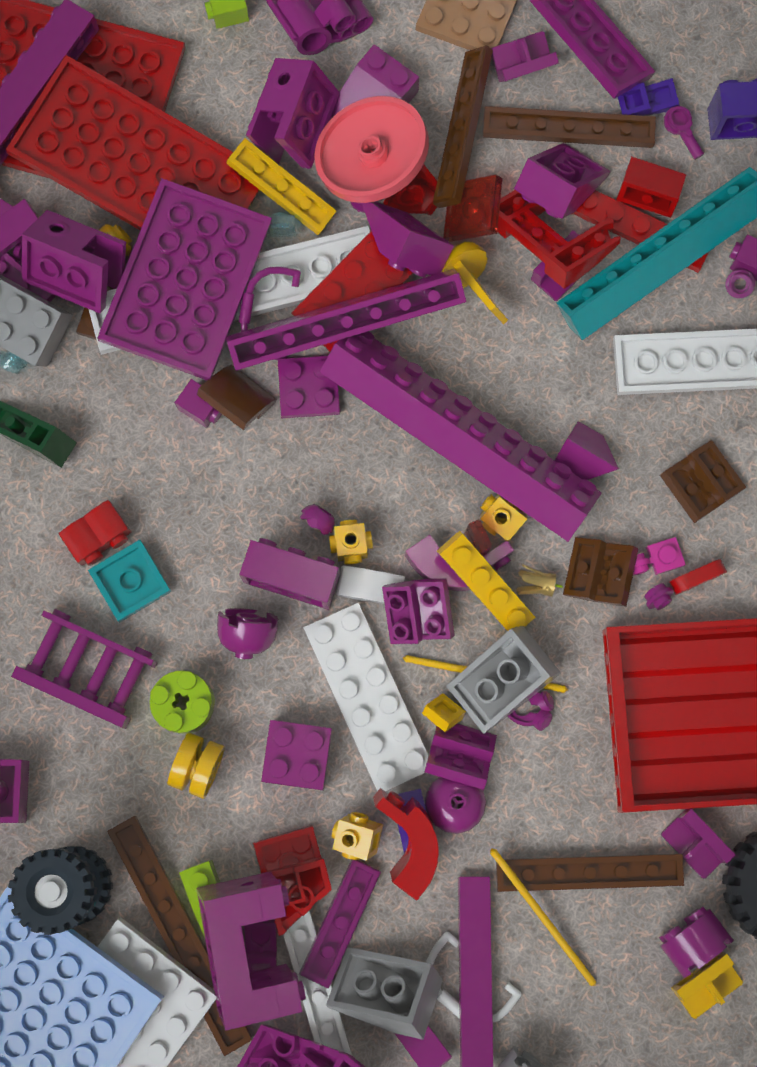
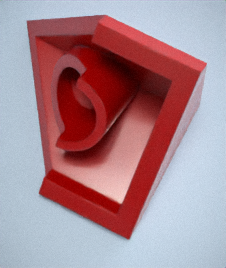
M423 164L416 177L402 190L385 198L383 204L406 211L409 214H427L431 216L437 209L433 205L437 180Z

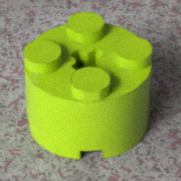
M174 671L166 674L159 679L150 692V709L154 719L160 726L174 733L187 734L188 732L194 733L207 725L214 711L215 698L211 687L205 680L190 671ZM181 695L184 698L190 699L186 702L187 708L185 710L176 707V704L179 703L178 697Z

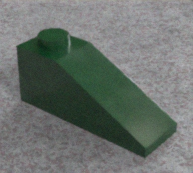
M0 401V435L62 468L77 442L57 427Z

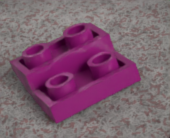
M447 578L412 580L387 584L382 587L390 644H419L422 640L452 639L455 636Z

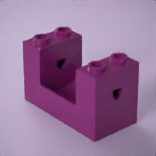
M270 871L197 887L215 996H217V1011L225 1030L301 1013V1001L306 1000L303 983L298 980L297 973H292L287 964L249 972L241 927L285 917L284 906L289 905L286 886H282L281 880H277Z

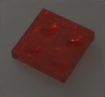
M495 174L465 180L461 203L447 206L444 239L453 242L497 234L503 178Z

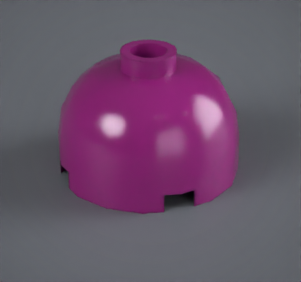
M246 608L225 609V615L219 611L217 633L220 642L227 650L235 652V657L239 659H252L253 654L263 653L275 641L279 620L277 616L267 612L266 618L260 617L255 614L258 610Z
M438 777L431 783L426 792L425 808L434 826L444 832L459 834L470 831L479 824L485 814L486 798L482 789ZM455 797H460V801H457ZM451 800L455 803L454 807L451 805ZM463 803L461 808H457L458 804Z

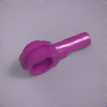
M682 106L670 108L664 116L663 123L668 132L681 136L694 160L704 155V152L690 129L693 124L690 111Z

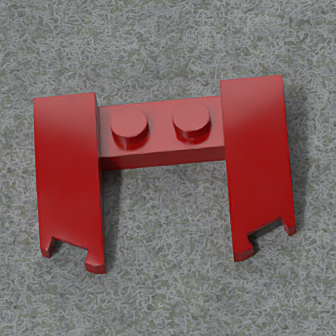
M516 190L487 206L486 223L505 239L512 235L544 262V272L563 289L599 264L621 241L620 236L611 239L608 230L614 227V221L611 217H608L568 242L538 217L546 209L537 203H530L524 200L521 196L522 194Z

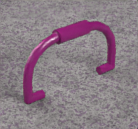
M267 267L255 274L249 281L246 292L242 296L238 321L241 323V332L248 330V324L251 321L254 301L253 291L256 284L263 277L270 274H283L293 276L292 286L299 287L300 270L286 267ZM288 355L273 360L287 359Z

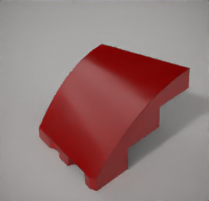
M312 825L252 842L260 873L271 871L277 880H281L282 886L287 888L289 905L284 906L286 916L274 919L278 936L284 935L301 916H304L317 901L321 900L332 890L325 861L321 857Z

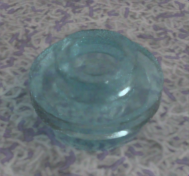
M0 351L1 368L15 374H19L21 369H25L27 363L22 358L9 351Z

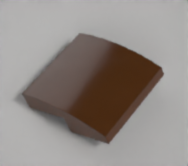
M232 364L213 375L210 380L208 379L199 387L197 392L201 399L243 431L256 418L260 419L277 401L274 396L241 371L235 370Z
M712 440L659 475L693 523H696L747 488Z
M575 537L563 595L592 602L627 607L638 548L633 545L606 543L599 539Z

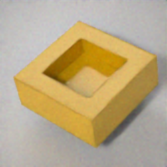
M444 693L429 702L422 712L424 716L444 732L460 722L466 713L464 709Z

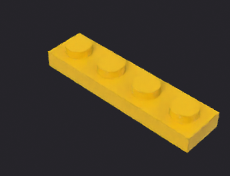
M246 138L242 140L227 159L226 164L316 235L321 233L337 212Z
M458 531L437 550L440 556L507 631L519 626L526 627L536 618L462 532Z

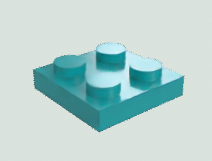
M141 540L134 542L88 570L119 623L172 592Z

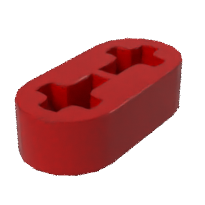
M718 559L669 582L675 595H678L727 573V570L722 560Z

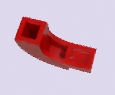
M380 788L373 796L375 807L399 824L408 834L406 851L390 871L392 883L417 901L431 883L436 872L439 856L437 837L427 812L415 798L412 797L404 806L405 801L393 791L387 793Z

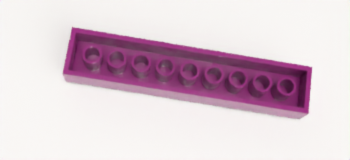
M369 331L336 342L320 370V373L567 542L572 538L602 494L592 482L581 479L572 473L567 465L554 461L547 456L542 448L529 444L522 439V436L517 431L507 429L501 425L492 414L482 412L476 408L467 397L457 395L448 389L446 383L426 374L421 366L401 357L396 349L382 344Z

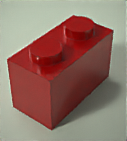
M631 156L616 200L671 218L679 201L686 174Z

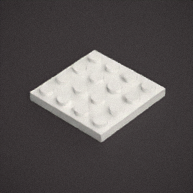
M120 917L98 945V948L161 993L164 998L117 1067H167L215 1002L217 996H215L214 989Z

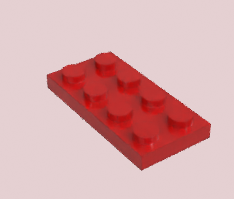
M371 230L307 295L291 314L296 316L401 285L412 272L409 268L400 271L388 264L389 259L379 252ZM339 340L324 344L323 346L331 352L334 344Z

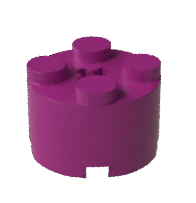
M703 906L699 909L697 908L683 919L686 922L683 928L677 925L659 937L662 941L661 949L683 978L692 974L689 969L692 970L696 966L700 969L727 948L726 944L734 941L710 908L707 910Z

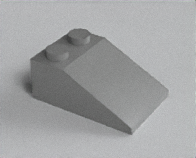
M519 626L511 628L446 687L483 734H485L541 691L561 672L525 627Z
M347 947L326 1006L387 1031L424 1040L443 980L431 963Z

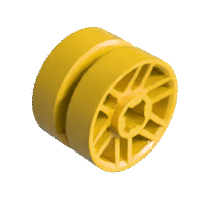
M188 732L172 764L167 785L183 791L191 780L189 794L205 799L220 767L225 746L209 741L204 751H202L204 738Z

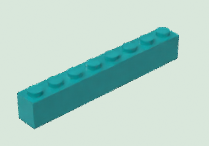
M748 167L556 302L568 327L581 340H584L756 219L757 172Z

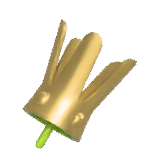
M522 564L523 567L533 572L524 570L518 572L524 582L537 585L518 587L516 589L518 595L543 594L552 597L555 587H563L556 584V574L542 573Z

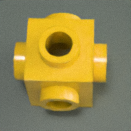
M490 494L480 506L483 510L480 517L483 521L481 525L490 534L495 536L498 533L506 541H509L528 519V514L499 494L495 497ZM498 513H505L506 515L501 516Z
M345 520L340 522V526H334L335 535H330L329 541L331 553H337L338 562L344 561V564L361 563L362 559L368 558L367 549H373L371 531H365L364 523L358 524L357 520ZM355 536L357 540L354 544L350 545L345 542L346 537Z
M351 812V814L344 816L334 824L331 835L332 839H334L332 849L342 852L341 855L347 859H363L367 861L377 854L383 824L368 820L369 816L366 814Z

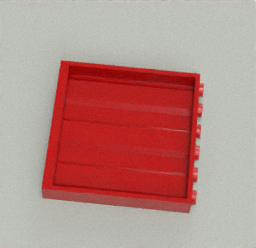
M757 618L618 626L603 629L618 813L757 804Z

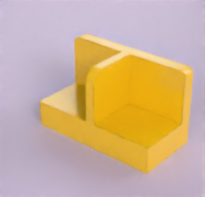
M721 952L700 969H695L691 972V975L683 978L671 987L693 1019L698 1018L716 1003L723 1005L725 1003L723 998L743 984V981L732 967L735 964L727 953Z

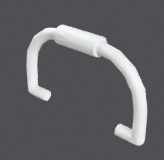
M445 932L432 948L426 963L434 965L438 953L447 941L457 948L459 940L450 932ZM510 982L504 988L512 996L503 1008L496 1014H493V1023L500 1021L508 1014L522 995ZM440 988L437 1000L460 1019L459 1001L445 989L441 990Z

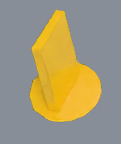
M465 241L456 245L452 249L442 272L455 269L460 274L463 288L469 285L488 309L504 325L508 319L477 280L486 267V252L474 242Z

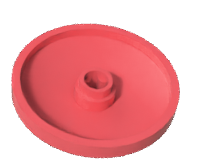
M375 96L361 99L339 111L322 130L315 148L316 170L327 189L343 200L368 203L385 199L406 187L421 170L428 154V131L418 111L401 99L390 96Z

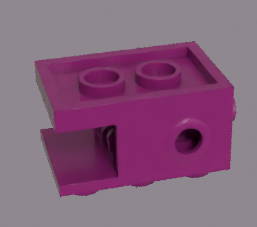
M275 58L262 94L259 97L254 115L249 123L246 136L259 150L278 165L285 149L301 168L311 169L315 160V148L318 138L331 118L340 92L313 60Z
M46 210L22 233V282L101 314L106 308L107 286L117 289L125 270L126 241Z

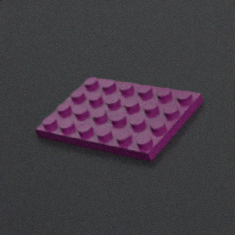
M161 178L98 334V341L196 377L210 380L225 346L226 337L230 333L242 302L243 293L247 289L271 227L272 218Z

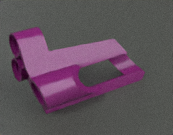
M266 0L297 50L303 55L318 54L325 50L330 43L342 42L367 30L374 21L373 16L362 0Z

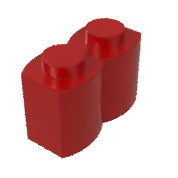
M107 500L93 508L82 518L68 525L58 534L78 564L81 566L85 564L91 566L103 558L102 553L108 548L116 549L128 541L127 536L131 533V530L114 505Z

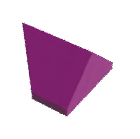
M579 421L554 460L557 463L560 462L567 465L572 473L586 480L619 469L604 436Z

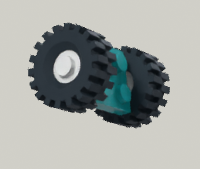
M82 846L41 850L35 852L32 856L26 857L21 861L23 864L15 868L12 873L15 877L9 881L8 888H12L11 895H8V903H13L14 909L11 910L13 915L19 916L21 919L19 923L23 927L29 926L31 928L30 931L34 933L42 932L44 935L62 933L77 925L91 921L98 914L102 913L106 903L111 898L110 890L113 889V882L110 880L111 870L107 869L105 865L107 862L104 858H100L94 850H88Z

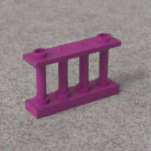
M54 609L52 614L43 610L41 616L52 622L31 665L27 664L25 669L16 666L11 677L126 729L131 718L124 715L126 711L124 706L144 665L156 667L157 662L151 659L153 654L137 646L132 651L69 622L70 615ZM65 627L79 635L58 678L54 677L53 681H49L42 677L44 673L42 668L62 628ZM92 639L105 645L106 648L86 689H82L81 693L78 694L69 690L71 686L69 681L89 640ZM118 651L133 658V661L113 703L109 702L106 707L97 703L99 698L97 693Z

